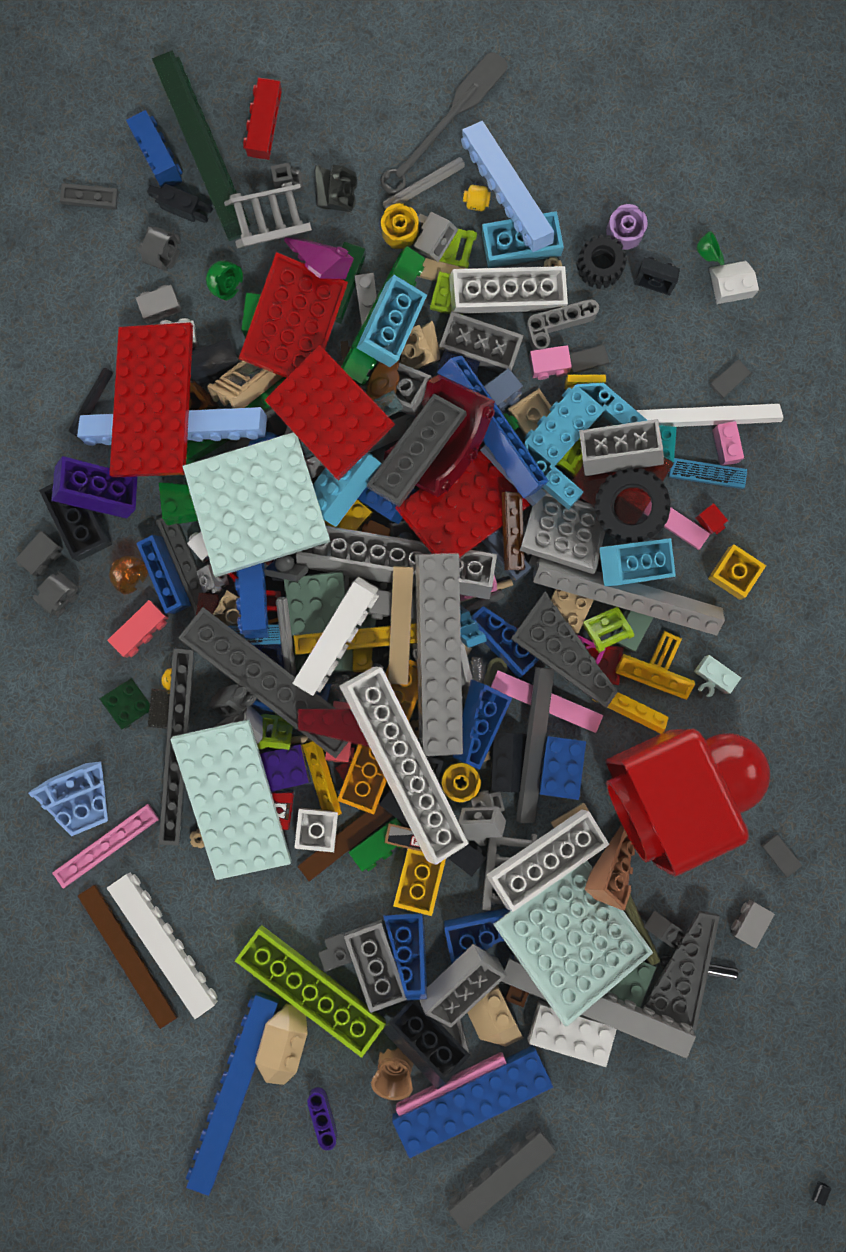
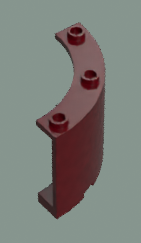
M437 375L427 381L421 405L425 406L433 394H436L465 410L467 415L415 485L436 497H439L444 492H448L451 486L467 469L471 461L476 459L478 449L495 412L494 400L441 375ZM396 444L387 451H385L384 461L388 457L390 452L393 450V448L396 446Z

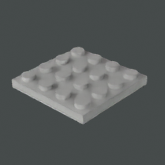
M543 489L546 495L531 508L520 551L594 574L600 556L599 547H602L605 535L604 529L597 520L595 506L577 501L568 510Z

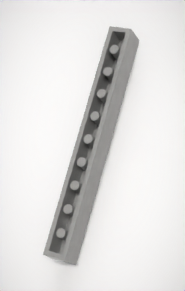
M538 557L533 571L534 583L713 635H718L725 621L723 608L643 584L630 583L604 587L602 572L595 571L594 574L541 557Z
M509 953L503 968L507 976L502 982L545 999L517 957ZM607 992L581 1014L684 1058L688 1057L696 1038L690 1025L683 1022L678 1024L667 1015L659 1016L650 1008L644 1007L642 1009L636 1006L633 1001L618 999V996L611 992Z

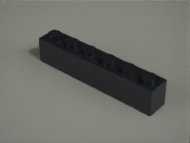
M390 788L379 805L410 828ZM468 844L447 857L471 877L486 860V857L483 855L485 851L476 844L474 847Z

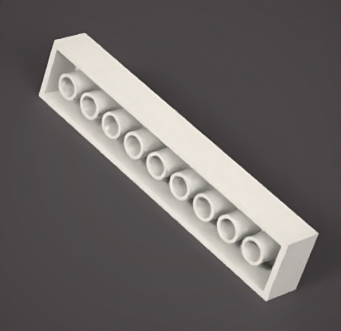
M372 667L340 685L426 860L436 865L468 845L469 843L382 667Z

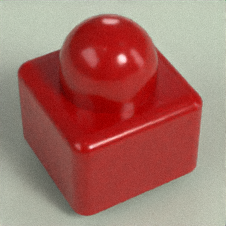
M695 729L668 730L605 759L612 779L606 781L607 791L630 842L645 863L652 861L656 867L675 877L744 845L748 841L749 833L741 813L753 808L762 800L770 783V767L764 752L752 740L732 733L718 734L705 739Z

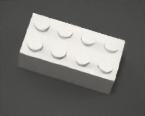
M538 1000L528 1041L531 1045L606 1067L617 1029L584 1015H580L570 1025L564 1026L549 1003Z

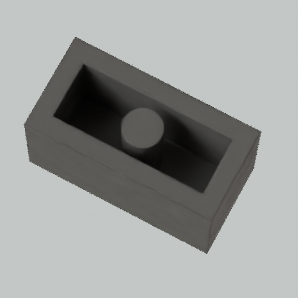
M40 531L15 560L32 575L38 577L48 570V565L52 560L55 561L60 557L63 548L49 535Z

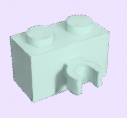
M710 655L704 656L694 671L707 681L698 688L699 691H702L704 687H708L709 693L707 697H711L714 694V687L724 694H731L741 679L740 676Z

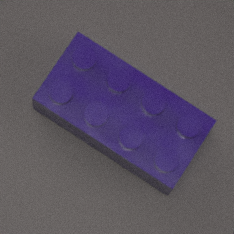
M62 456L54 469L52 501L127 519L136 509L138 477H111L110 468Z
M303 744L292 746L290 750L279 749L260 754L271 792L311 782Z

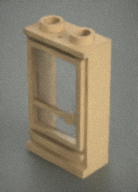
M241 361L221 376L219 380H216V383L213 385L210 383L207 387L213 401L217 402L220 399L221 403L226 406L229 404V400L233 409L245 408L283 376Z

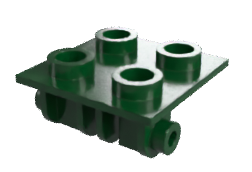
M132 678L99 698L121 730L127 729L132 725L131 723L154 709Z

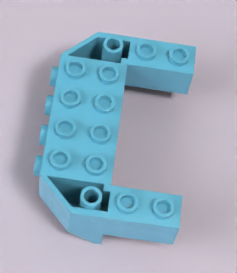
M604 383L576 384L572 389L569 387L563 393L562 397L564 398L561 402L558 403L556 401L550 408L551 413L547 417L543 416L538 421V427L535 431L530 430L524 437L526 440L524 446L549 480L542 488L568 510L578 501L584 491L556 468V464L580 439L579 431L589 429L595 421L599 422L603 416L613 425L647 421L646 418Z

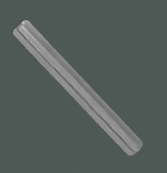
M459 157L383 201L384 209L386 210L393 204H403L465 167L463 159Z
M278 597L276 607L284 669L296 678L288 601L286 597Z

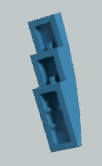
M460 605L462 643L469 648L486 642L485 634L479 630L477 622L471 619L470 611Z

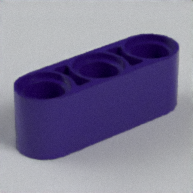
M315 1087L310 1091L307 1100L319 1146L323 1150H331L335 1147L338 1136L325 1090ZM318 1095L322 1098V1101L314 1102L312 1097ZM325 1115L328 1120L321 1122L318 1120V1116ZM331 1135L333 1140L326 1141L323 1136Z

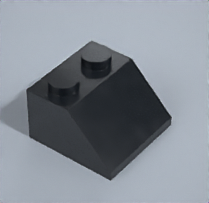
M644 257L635 285L670 296L678 282L680 268H677L672 263H661L655 258Z

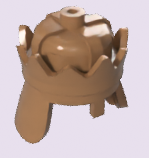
M399 1048L396 1050L387 1049L384 1054L382 1052L379 1053L378 1070L371 1081L374 1092L388 1100L404 1099L411 1094L413 1089L410 1075L414 1064Z

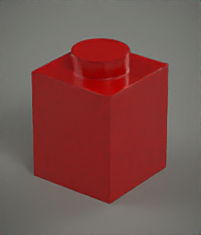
M714 503L695 518L710 535L714 532L719 534L726 528L724 524L728 521Z

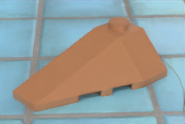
M621 824L610 841V845L606 847L591 870L584 890L595 900L620 910H625L631 893V886L628 885L629 874H633V867H631L630 863L631 856L635 855V848Z

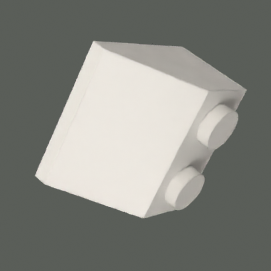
M747 261L709 268L717 304L753 298L759 290L755 271Z
M299 808L295 849L334 852L338 812Z

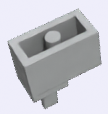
M430 212L428 217L420 214L418 221L422 225L421 229L423 231L414 247L423 255L439 262L458 229L449 220L433 212Z
M499 807L462 808L458 823L467 840H475L479 846H486V841L489 837L503 836L506 820Z

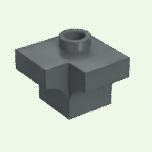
M289 163L271 166L275 189L282 188V184L292 182L293 185L300 184V188L292 191L293 193L304 191L301 170L291 169Z
M344 932L325 938L327 948L318 952L325 972L352 962L344 938Z

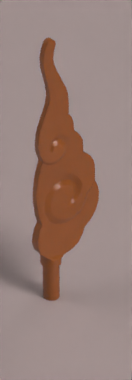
M399 360L391 367L379 362L369 379L366 394L381 409L388 405L396 395V387L400 378L397 371Z

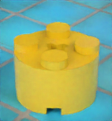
M401 203L389 206L381 218L382 236L391 248L403 249L406 246L409 247L418 238L419 221L417 213L413 208L404 206Z
M457 762L445 769L441 778V785L448 798L455 802H466L478 794L481 780L473 766L464 762ZM464 777L463 780L466 784L458 787V783L455 782L456 779Z

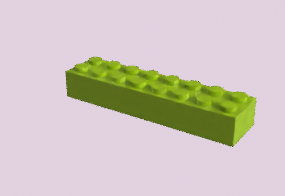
M263 925L258 928L235 960L236 963L361 1058L386 1025V1019L376 1011L370 1013L367 1004Z

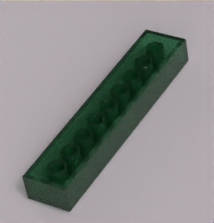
M173 50L152 58V61L228 241H232L241 237L242 232L234 204L225 206L224 202L230 199V195L237 194V191L234 188L209 125L205 120L203 111L199 106L180 57H175ZM243 207V211H244V215H245V218H246L247 225L250 226V223H249L247 214H246V212H245V210H244V207Z

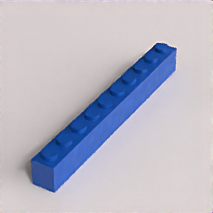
M258 991L249 1000L247 1007L250 1008L248 1015L245 1014L241 1023V1026L244 1027L242 1034L238 1033L234 1042L237 1048L235 1053L231 1052L227 1062L230 1065L228 1072L224 1071L220 1081L223 1084L222 1090H218L213 1102L216 1103L214 1110L211 1109L207 1118V1122H210L208 1129H203L199 1140L203 1143L201 1148L196 1149L193 1160L196 1161L194 1168L190 1167L186 1176V1180H189L186 1187L207 1196L211 1193L256 1067L255 1060L266 1022L274 1016L279 998Z

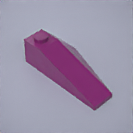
M284 238L285 243L290 249L299 253L298 258L306 261V268L317 277L323 279H346L354 259L348 254L346 249L301 238Z

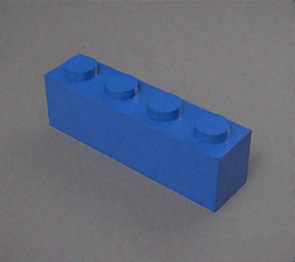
M151 535L137 542L136 544L164 612L176 614L190 607V601L164 538Z

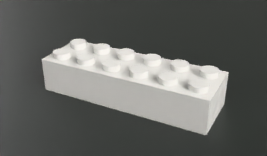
M565 266L453 269L449 276L452 312L458 314L549 311L567 306L568 304Z
M360 577L353 582L292 684L312 696L316 691L321 692L329 679L326 675L330 676L339 663L336 659H341L349 645L346 642L351 643L358 632L357 624L361 626L369 614L366 609H371L378 599L379 595L376 594L379 590L378 588Z
M581 809L489 872L486 876L505 907L514 912L610 844L591 813Z

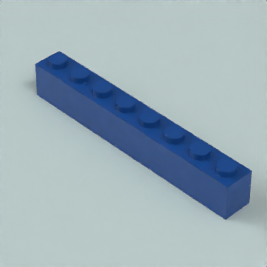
M462 355L450 358L437 372L438 375L492 399ZM494 404V416L490 420L483 439L484 443L489 447L496 461L500 463L507 477L511 479L518 493L523 498L529 497L540 490L549 480L497 405Z

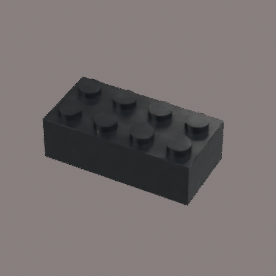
M53 484L39 490L72 559L76 561L83 560L112 545L96 511L52 501Z
M419 1000L408 1001L382 1029L437 1089L444 1086L470 1057V1054L439 1021L424 1013Z

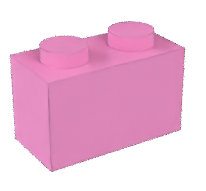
M568 345L530 351L529 360L533 378L543 380L549 378L550 375H556L557 377L566 376L572 368Z
M736 421L717 425L712 431L720 465L726 466L739 463L744 459Z

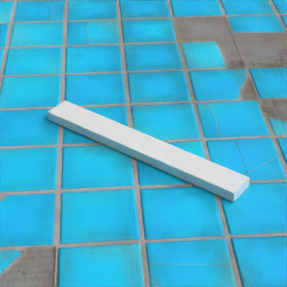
M780 404L636 410L647 420L658 419L659 425L673 427L719 425L735 421L737 424L782 422L783 420Z

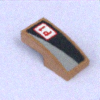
M388 824L384 843L422 851L411 828Z

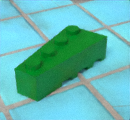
M159 482L162 518L166 525L198 521L189 486Z

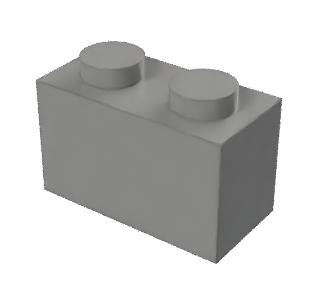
M162 285L158 290L143 292L140 296L136 297L142 317L147 324L182 312L172 285Z
M749 900L748 903L745 902L740 910L742 914L739 919L733 922L731 934L750 946L757 948L775 914Z

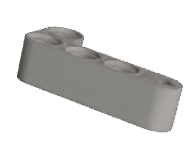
M590 299L532 315L526 327L532 350L548 348L550 343L548 333L593 321L599 311L598 303ZM573 313L575 314L576 318L571 319L567 316V314ZM555 318L557 319L558 323L553 324L549 321V319ZM538 323L540 328L534 329L531 324ZM536 341H543L545 343V346H538L536 344Z

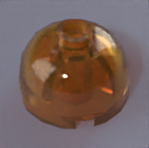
M130 555L115 560L109 571L111 584L122 594H130L136 591L135 585L140 579L143 583L148 575L145 563L139 558Z

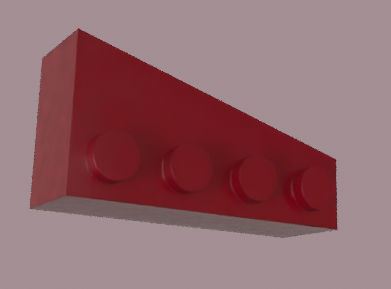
M298 709V731L370 748L351 709Z

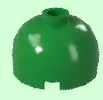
M229 261L214 263L206 275V285L209 291L217 298L225 301L232 299L237 294L239 289L235 288L239 282H243L241 268Z

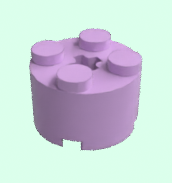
M621 205L612 213L607 225L606 234L611 236L610 239L612 240L614 238L618 239L617 243H622L623 250L632 249L638 246L647 229V217L635 205Z

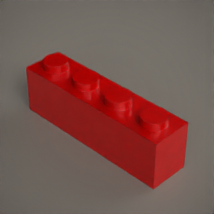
M258 77L257 85L254 84V102L250 104L251 119L247 120L246 126L248 135L243 141V149L246 150L248 157L270 160L282 94L281 83L278 80Z

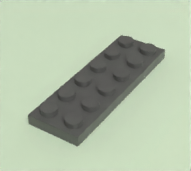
M433 394L368 482V489L400 507L467 415L466 411Z

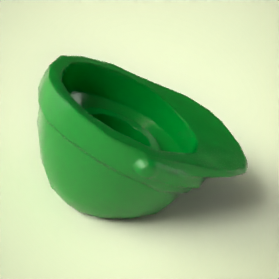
M709 231L700 239L696 249L706 261H715L720 265H724V257L714 233Z

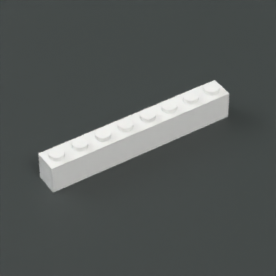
M130 872L107 887V889L187 1009L196 1019L215 1006L218 1002L216 1000L217 994L212 988H208L205 983V976L194 967L195 962L193 958L185 954L183 951L184 945L179 939L176 940L172 934V927L163 921L159 908L154 907L150 902L152 899L146 890L143 891L139 884L141 882L139 878Z

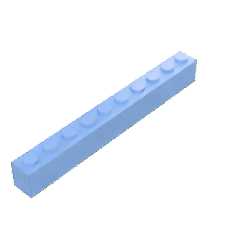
M261 407L189 410L187 440L197 442L206 439L220 441L221 439L239 440L240 438L255 440L258 437H265L267 415ZM113 414L80 415L77 437L89 446L96 444L111 445Z

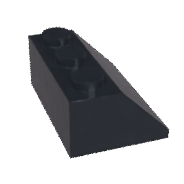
M227 339L192 351L191 379L201 387L208 382L216 383V380H219L221 376L237 365L239 359L231 340Z
M496 733L492 742L491 792H520L527 734Z

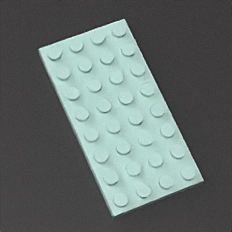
M250 720L173 736L171 743L215 879L219 880L291 864L292 860Z

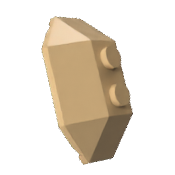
M498 984L467 1012L481 1040L506 1047L523 1038Z
M292 1004L284 1005L283 1009L266 1022L255 1063L266 1083L285 1085L297 1073L307 1037L306 1015Z

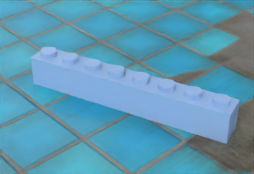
M480 121L462 129L463 138L461 143L463 148L469 151L472 162H476L481 176H484L487 180L489 189L495 192L498 203L504 206L507 217L512 219L516 231L520 232L523 236L524 244L527 247L529 246L532 252L552 244L554 230L484 122Z

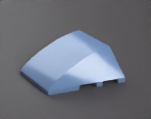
M101 762L85 763L48 779L28 792L71 836L108 821Z

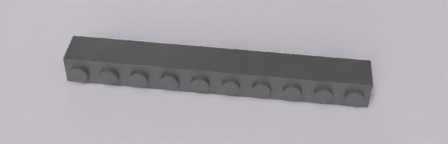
M175 647L173 649L159 845L179 846L181 840L185 783L171 738L189 733L195 651L188 647Z

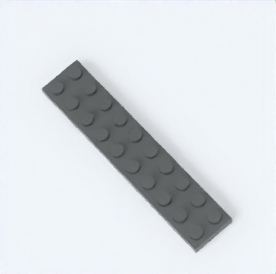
M205 608L199 611L178 637L180 641L241 687H245L247 692L255 695L260 702L297 730L298 709H336L316 693L312 696L292 684L295 680L293 675ZM300 731L335 759L348 743Z

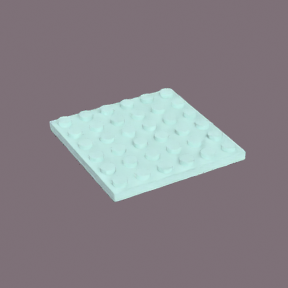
M294 432L183 466L215 577L330 542L298 436Z
M588 861L575 868L514 912H508L493 924L564 1026L570 1025L653 954V951L623 910L595 900L584 890L590 872L593 869Z

